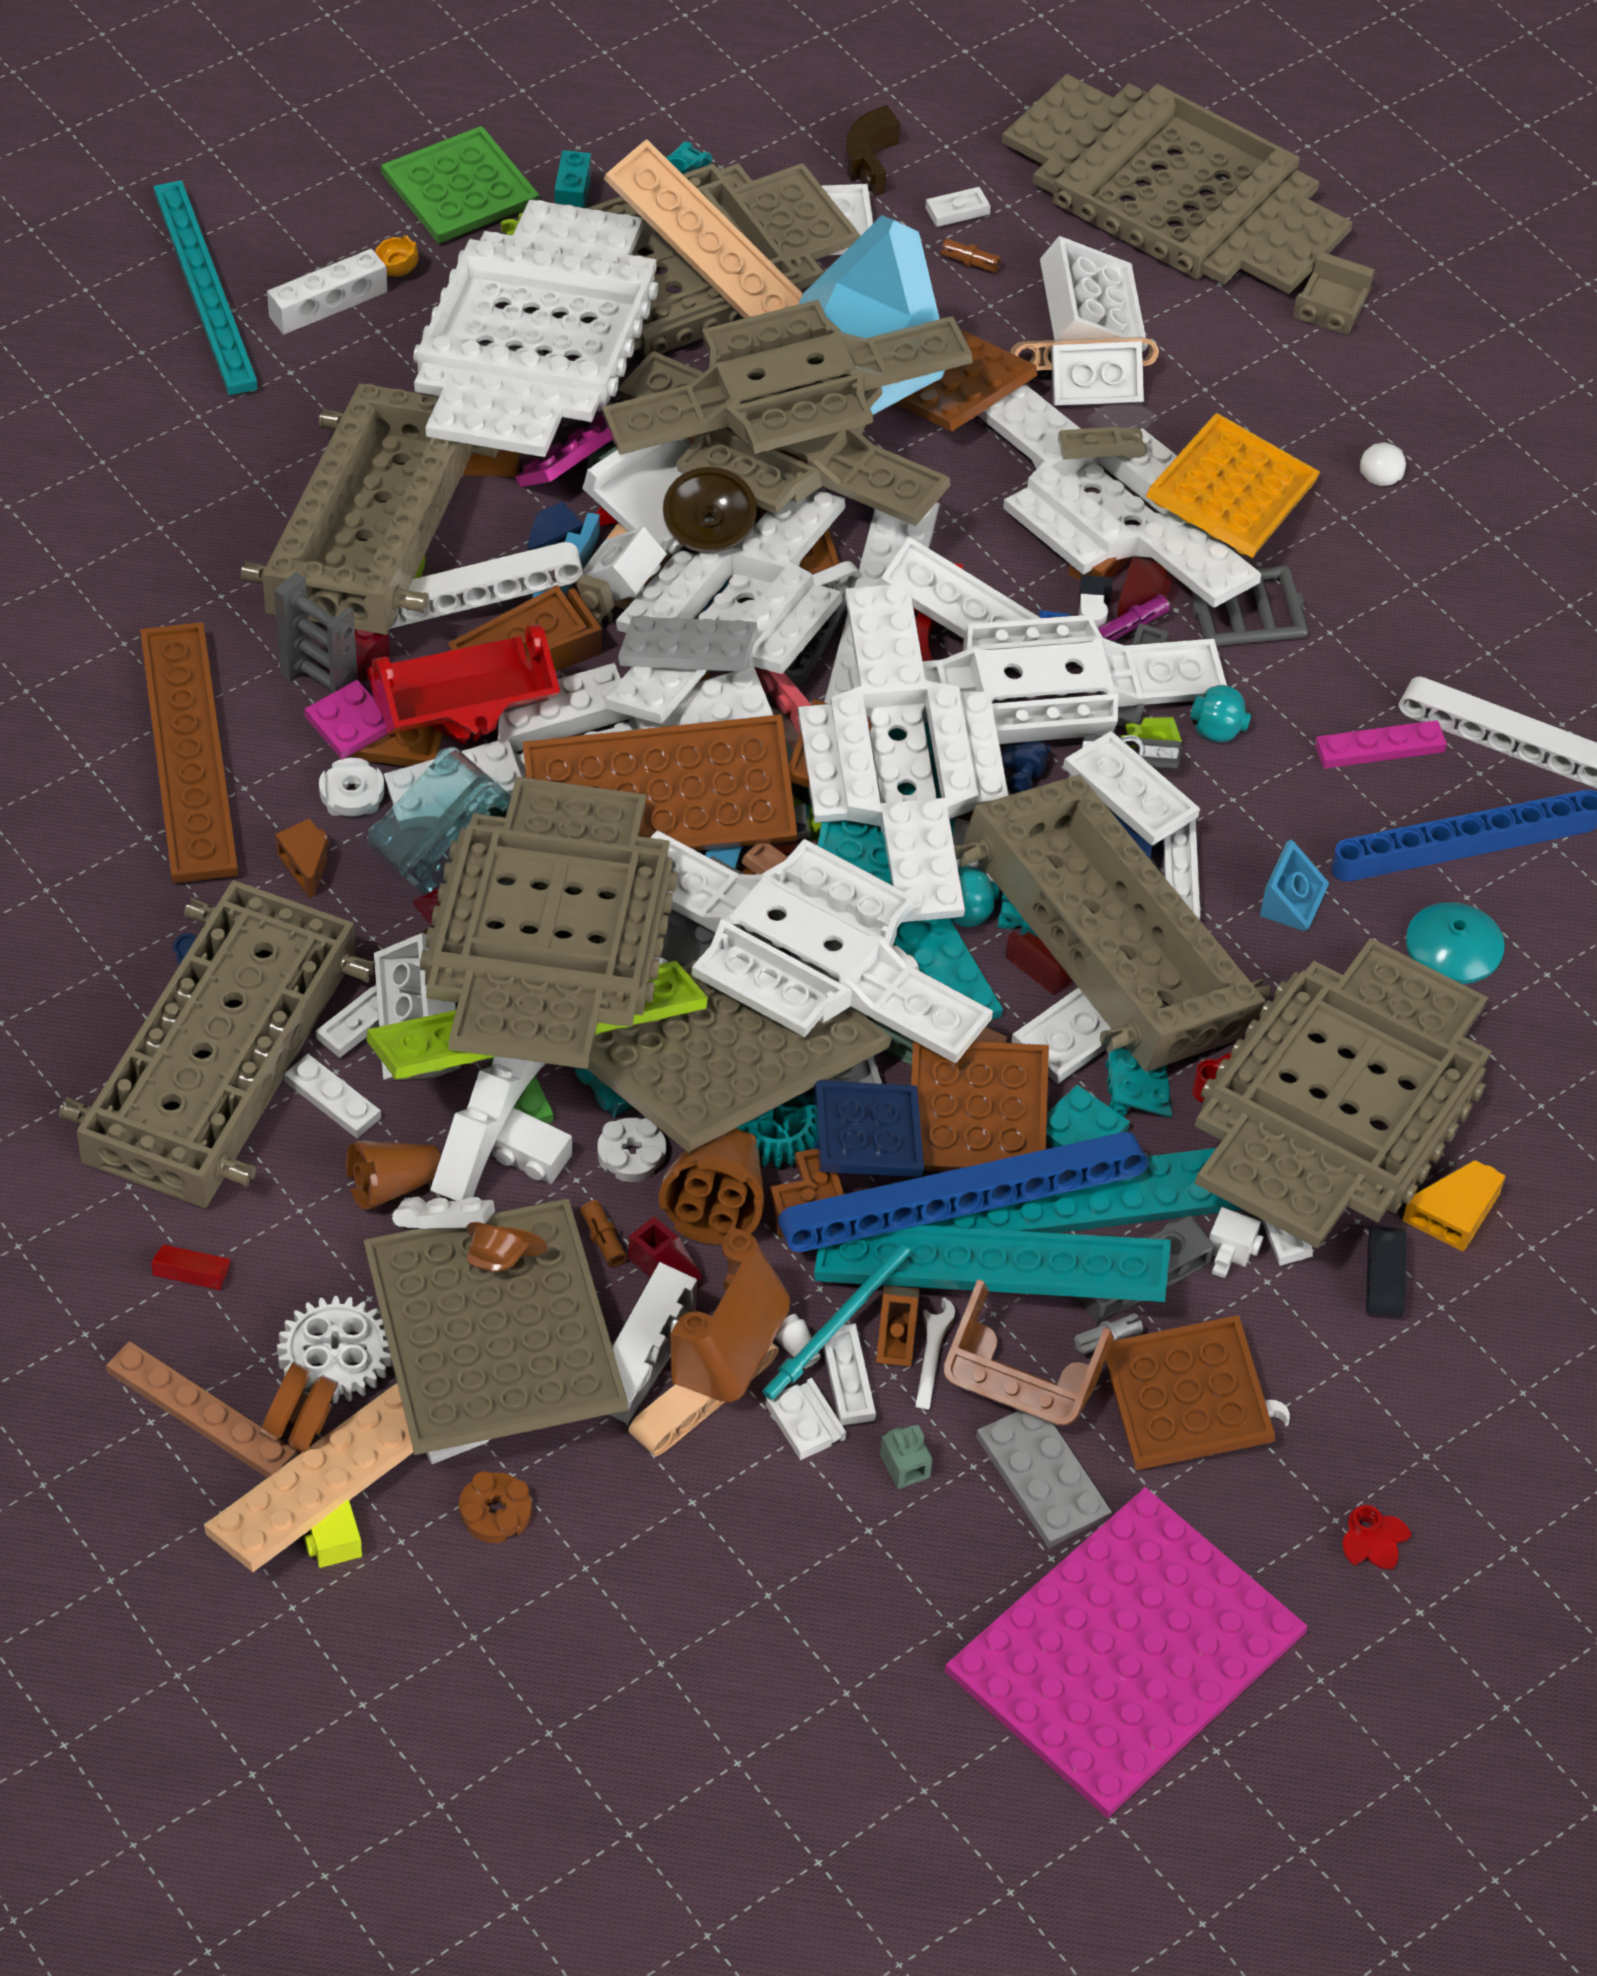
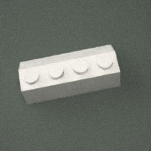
M420 933L374 953L379 1027L456 1010L455 1002L426 998L425 971L420 970V959L422 950L429 949L426 948L427 934ZM382 1062L383 1080L437 1078L460 1069V1065L395 1080Z

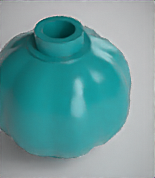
M1226 685L1210 687L1205 691L1204 696L1196 695L1190 714L1191 720L1198 721V724L1195 725L1197 734L1205 740L1219 743L1232 740L1240 730L1246 732L1251 713L1246 712L1242 695L1236 689Z
M969 865L959 866L958 873L965 912L964 917L950 918V920L961 927H974L986 921L992 913L995 900L999 898V889L994 881H990L989 877L978 868Z

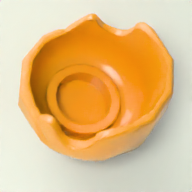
M404 235L402 238L393 237L383 240L375 251L376 255L386 266L387 276L398 278L409 274L416 267L419 260L416 242H413L407 235Z

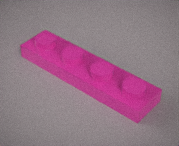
M1438 720L1317 736L1315 741V747L1323 769L1443 753L1447 746Z

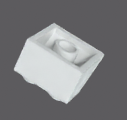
M642 526L606 539L582 569V575L585 574L607 581L612 598L616 601L627 597L635 598L644 591V583L647 579L659 571L661 568L659 564L667 553L649 531Z

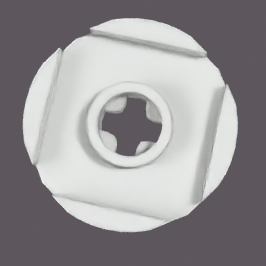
M360 758L338 760L332 763L331 769L326 773L324 770L320 776V798L327 806V811L333 816L373 814L379 809V803L384 796L383 775L378 768L376 771L373 767H370L369 762ZM348 784H355V787L358 789L347 790Z
M624 1118L610 1121L604 1125L603 1132L598 1139V1161L606 1172L608 1169L616 1174V1178L621 1181L638 1182L646 1180L653 1176L654 1170L659 1168L660 1165L662 1167L665 1162L666 1141L664 1135L647 1118ZM629 1145L639 1147L636 1149V1154H629V1150L624 1148Z

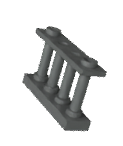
M295 572L274 589L280 674L291 681L299 673L305 672L330 689L332 694L358 680L354 610L348 607L337 617L333 616L307 598L306 578ZM308 615L325 625L327 632L308 620ZM310 636L326 646L328 653L312 643ZM311 657L330 669V674L312 663Z

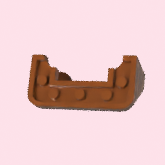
M730 1227L722 1243L723 1256L728 1260V1274L724 1280V1290L726 1292L714 1314L710 1316L697 1311L688 1312L679 1318L670 1333L672 1383L722 1402H734L744 1395L790 1309L789 1293L757 1240L748 1232Z

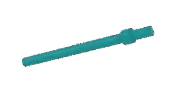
M900 1244L793 1359L788 1358L778 1368L779 1373L762 1390L765 1397L773 1401L789 1383H794L804 1373L803 1368L911 1254L908 1247Z

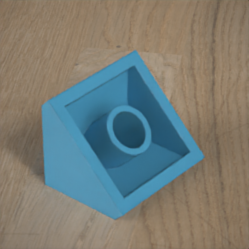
M1293 840L1286 842L1266 885L1260 916L1301 931H1306L1313 921L1329 882Z

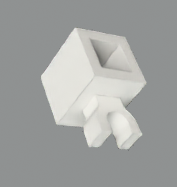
M1223 1207L1221 1208L1209 1238L1214 1244L1212 1255L1216 1256L1214 1262L1216 1264L1212 1274L1225 1278L1231 1262L1246 1267L1250 1255L1257 1256L1263 1241V1236L1258 1235L1261 1221Z

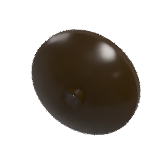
M701 467L682 474L670 485L663 501V518L670 534L683 546L698 552H721L733 548L748 536L756 519V501L751 488L735 473L718 467ZM710 517L713 518L714 521L706 522L704 519Z

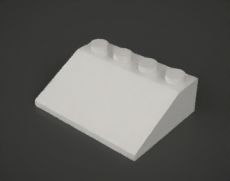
M1059 236L1040 258L1054 340L1146 337L1132 264ZM1147 343L1142 344V351L1148 347Z

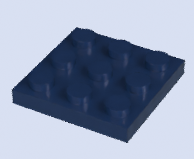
M824 1080L816 1082L814 1087L819 1172L922 1177L924 1164L917 1086Z

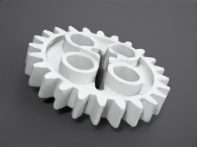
M334 1296L332 1304L329 1305L326 1304L323 1298H319V1307L314 1308L310 1303H306V1313L303 1314L295 1310V1322L286 1320L285 1331L279 1333L280 1344L277 1345L279 1367L284 1369V1377L294 1361L310 1369V1378L304 1389L307 1393H310L316 1379L321 1375L338 1381L339 1384L332 1398L334 1403H337L340 1394H344L348 1401H352L353 1391H357L360 1395L365 1396V1385L376 1389L378 1387L377 1377L386 1378V1367L392 1366L382 1319H378L377 1309L366 1313V1302L363 1301L357 1307H354L352 1297H349L345 1304H340L338 1297ZM352 1332H357V1333H359V1334H357V1335H348L349 1333H352ZM315 1333H323L320 1336H313ZM352 1362L359 1363L358 1365L354 1366L347 1365ZM316 1363H321V1364H323V1365L317 1366V1367H316V1366H312L313 1364H316Z

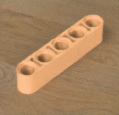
M1136 336L1022 341L1016 343L1010 353L1019 356L1021 350L1029 348L1032 351V358L1029 362L1035 364L1038 371L1052 370V363L1048 360L1051 345L1142 341V344L1147 343L1149 346V354L1142 359L1143 366L1154 363L1159 351L1157 345L1152 340Z
M774 1343L768 1349L753 1379L764 1371L776 1358L779 1349ZM675 1384L637 1415L628 1431L654 1456H659L725 1402Z

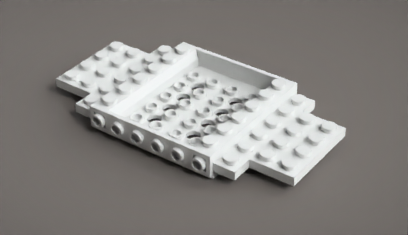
M529 199L513 236L484 231L480 241L469 239L465 250H461L459 253L456 269H452L450 272L447 288L444 287L442 289L439 306L433 308L431 323L424 328L422 342L420 345L417 344L414 350L413 360L414 363L418 364V375L414 382L415 392L439 396L425 427L426 437L545 457L562 417L588 422L593 421L596 411L601 412L602 407L608 405L611 396H616L618 379L623 377L626 371L627 357L631 358L633 355L635 338H640L643 326L642 321L643 319H648L651 300H656L658 294V283L654 282L656 259L632 255L643 229V218ZM499 302H507L510 304L507 305L504 309H499L495 307V304ZM527 307H536L539 309L534 311L533 314H528L523 311ZM556 312L567 313L562 319L552 316ZM588 316L596 318L591 323L581 321V319ZM482 340H490L493 343H490L486 347L480 346L478 342ZM519 345L522 348H519L517 351H510L507 347ZM549 350L552 353L546 356H539L537 351ZM578 355L581 358L569 361L566 356Z

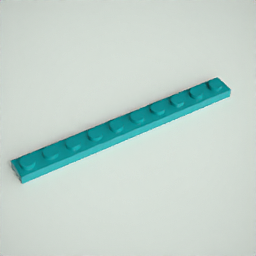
M182 180L153 186L156 201L228 396L257 390V379Z

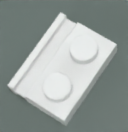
M812 1378L808 1379L807 1383L801 1386L797 1384L781 1391L773 1401L766 1398L768 1410L800 1460L831 1447L832 1443L838 1440L841 1442L846 1440L845 1429Z

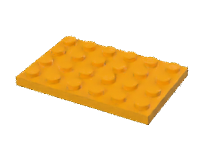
M1215 413L1149 487L1145 497L1154 501L1157 506L1168 509L1180 516L1183 521L1203 529L1211 537L1229 544L1237 552L1253 558L1313 486L1320 471L1220 414Z

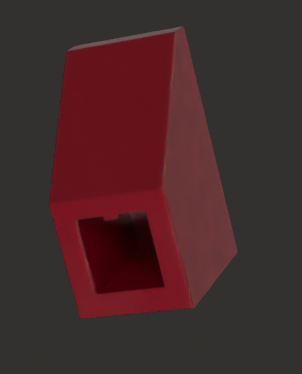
M655 1216L629 1236L628 1260L649 1278L652 1277L659 1262L697 1279V1285L702 1282V1275L679 1237Z

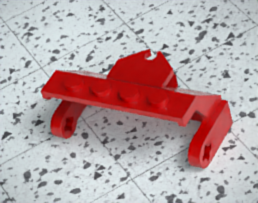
M535 624L525 628V641L531 663L527 660L521 636L390 663L387 656L372 659V667L367 669L374 701L384 717L388 734L433 725V729L461 744L466 743V739L470 738L472 732V740L475 742L481 734L484 736L496 729L499 717L505 709L554 698L560 693V688L542 625Z

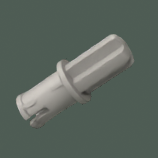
M1135 1313L1113 1322L1103 1321L1100 1323V1327L1076 1335L1074 1338L1075 1348L1084 1355L1095 1351L1104 1327L1111 1329L1114 1340L1139 1336L1143 1333L1141 1320L1133 1322L1139 1318Z

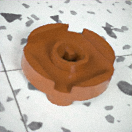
M479 1472L464 1487L459 1498V1516L461 1521L467 1527V1531L471 1536L483 1542L501 1543L507 1541V1537L513 1536L515 1533L518 1536L526 1529L531 1519L532 1500L529 1495L528 1485L509 1474ZM500 1502L505 1509H498L496 1513H491L488 1504Z

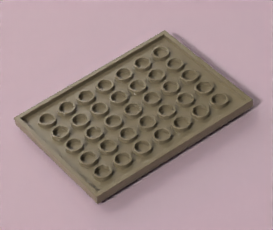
M755 932L749 933L750 935L758 938L759 940L778 949L763 936ZM698 958L682 966V968L708 997L707 1008L688 1014L662 1018L658 1021L636 1024L632 1027L601 1032L595 1035L588 1070L689 1153L815 1087L816 1082L819 1080L826 1081L890 1047L892 1037L851 1006L824 1023L818 1021L810 1032L803 1037L692 976V966L699 960Z
M569 1198L494 1213L486 1224L526 1230L538 1235L547 1243V1251L539 1256H521L515 1265L506 1271L491 1272L469 1265L467 1255L472 1237L467 1232V1228L415 1229L363 1240L414 1455L629 1410L628 1400Z

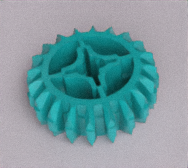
M805 1092L765 1112V1114L758 1116V1119H752L737 1127L756 1137L759 1158L762 1159L764 1167L769 1162H774L778 1169L782 1162H787L792 1167L795 1163V1152L815 1149L817 1134L813 1096L805 1097Z

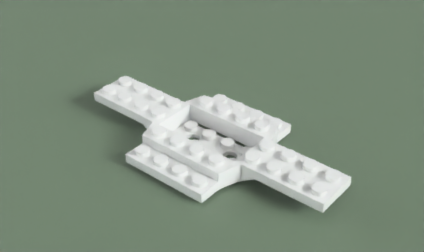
M1026 384L977 415L1028 456L1037 469L1028 478L1027 488L1004 499L1003 509L1083 575L1091 571L1092 567L1109 558L1117 557L1116 560L1131 556L1152 557L1213 608L1260 583L1261 573L1219 539L1211 537L1203 529L1183 521L1180 516L1168 509L1157 506L1154 501L1145 497L1149 487L1173 462L1177 455L1143 428L1141 429L1143 433L1142 440L1146 444L1147 449L1144 456L1130 459L1124 455L1063 459L1058 442V432L1060 430L1081 428ZM1103 467L1107 469L1110 473H1112L1115 477H1117L1120 481L1113 480L1110 476H1108L1104 472ZM1121 482H1123L1126 486H1128L1140 497L1133 496L1131 493H1129L1124 488V485ZM1089 487H1094L1099 489L1101 492L1099 494L1094 492L1086 493L1084 490ZM1141 498H1143L1161 514L1154 513L1151 509L1144 505V501ZM1127 520H1136L1140 522L1141 525H1126L1124 522Z
M814 491L797 503L790 500L778 515L767 511L736 548L715 553L699 552L698 554L679 550L648 583L644 591L616 620L617 631L626 633L632 616L694 619L732 576L729 580L730 584L722 593L714 597V602L706 611L699 615V619L757 622L758 633L747 667L754 666L783 674L842 603L841 591L815 585L813 574L799 567L802 558L846 508L845 498L827 492ZM745 597H749V598H753V599H754V600H747V601L743 602L742 604L737 602L739 599L745 598ZM632 667L605 698L606 709L662 724L707 670Z
M909 583L846 588L845 598L859 687L832 696L830 704L798 707V719L803 738L806 769L809 776V791L814 823L849 820L881 827L885 839L892 886L916 898L915 907L902 922L964 917L965 908L949 819L974 810L978 804L1008 796L990 691L960 693L959 686L925 680ZM925 707L941 798L936 799L922 716ZM867 716L870 717V722H871V724H872V727H871V730H870V734H869ZM899 728L906 732L907 737L904 740L895 741L889 737L888 733L892 729ZM907 782L913 784L916 791L912 795H903L898 791L897 787L901 783Z
M615 663L557 679L560 693L554 698L505 709L499 717L498 741L384 774L401 829L405 830L445 818L446 808L450 805L511 798L516 777L526 778L524 752L521 755L514 753L523 750L522 742L569 737L630 719L628 723L621 722L613 728L600 732L590 731L584 735L770 716L773 713L754 666L746 668L745 672L735 671L697 682L662 724L606 709L605 698L622 679L619 676Z
M658 830L652 835L651 838L670 841L668 857L673 858L672 871L678 872L675 892L669 891V893L673 894L671 909L715 932L711 946L692 966V976L805 1037L818 1021L824 1023L851 1006L954 1063H957L991 1021L992 1010L907 965L892 949L897 927L915 907L916 898L805 839L785 861L763 874L744 875L728 869ZM778 909L786 914V917L780 921H774L767 916L769 911ZM743 926L745 930L765 937L776 947L789 950L798 955L802 961L812 963L824 969L831 977L839 978V982L741 930L740 927ZM837 940L843 947L838 951H829L823 944L826 941Z

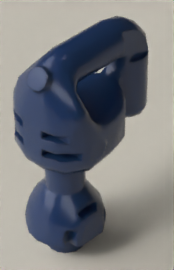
M1036 741L1008 743L1001 754L1003 768L1011 767L1016 772L1007 782V787L1011 794L1032 789L1033 781L1031 778L1035 779L1042 776L1048 765L1049 753H1051L1050 746Z

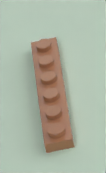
M130 1341L106 1365L108 1374L266 1478L297 1457V1451L289 1448L288 1444L280 1439L275 1442L260 1435L261 1427Z

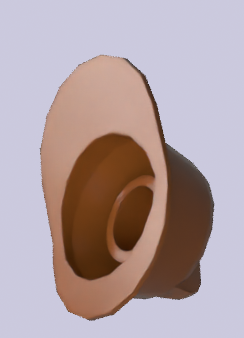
M470 1222L466 1226L467 1232L472 1237L467 1262L469 1265L491 1272L506 1271L514 1266L521 1256H539L547 1251V1243L544 1239L526 1230L492 1226L481 1222Z

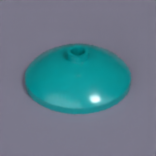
M1442 902L1422 909L1412 918L1406 933V948L1411 959L1461 984L1478 982L1491 975L1500 965L1504 954V937L1496 922L1478 908L1463 903Z

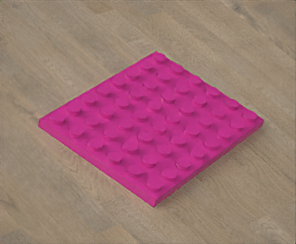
M1144 1487L945 1665L944 1672L1108 1818L1306 1633L1308 1626L1149 1489Z

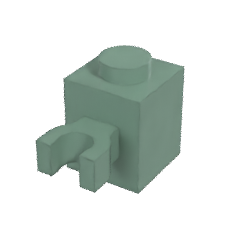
M913 1425L904 1429L901 1427L895 1428L882 1436L880 1456L897 1489L930 1478L933 1459L923 1442L924 1435L919 1425Z

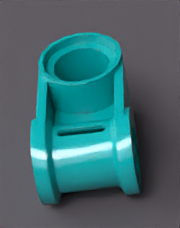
M688 141L683 142L673 153L666 157L682 174L712 163V155L709 152L702 153L693 148V145Z

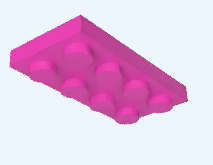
M603 413L596 415L593 421L589 422L591 425L583 429L581 427L567 435L568 441L561 444L559 442L550 446L545 457L541 459L534 458L526 462L522 466L524 470L514 476L519 486L524 487L551 482L611 441L613 438Z

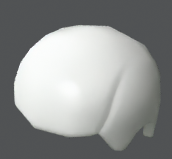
M1386 442L1373 444L1365 450L1360 461V473L1363 474L1369 483L1380 487L1392 485L1401 480L1406 468V461L1402 451L1395 445Z

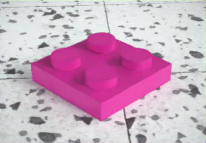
M358 680L304 709L305 718L341 760L388 734L384 717L374 698Z

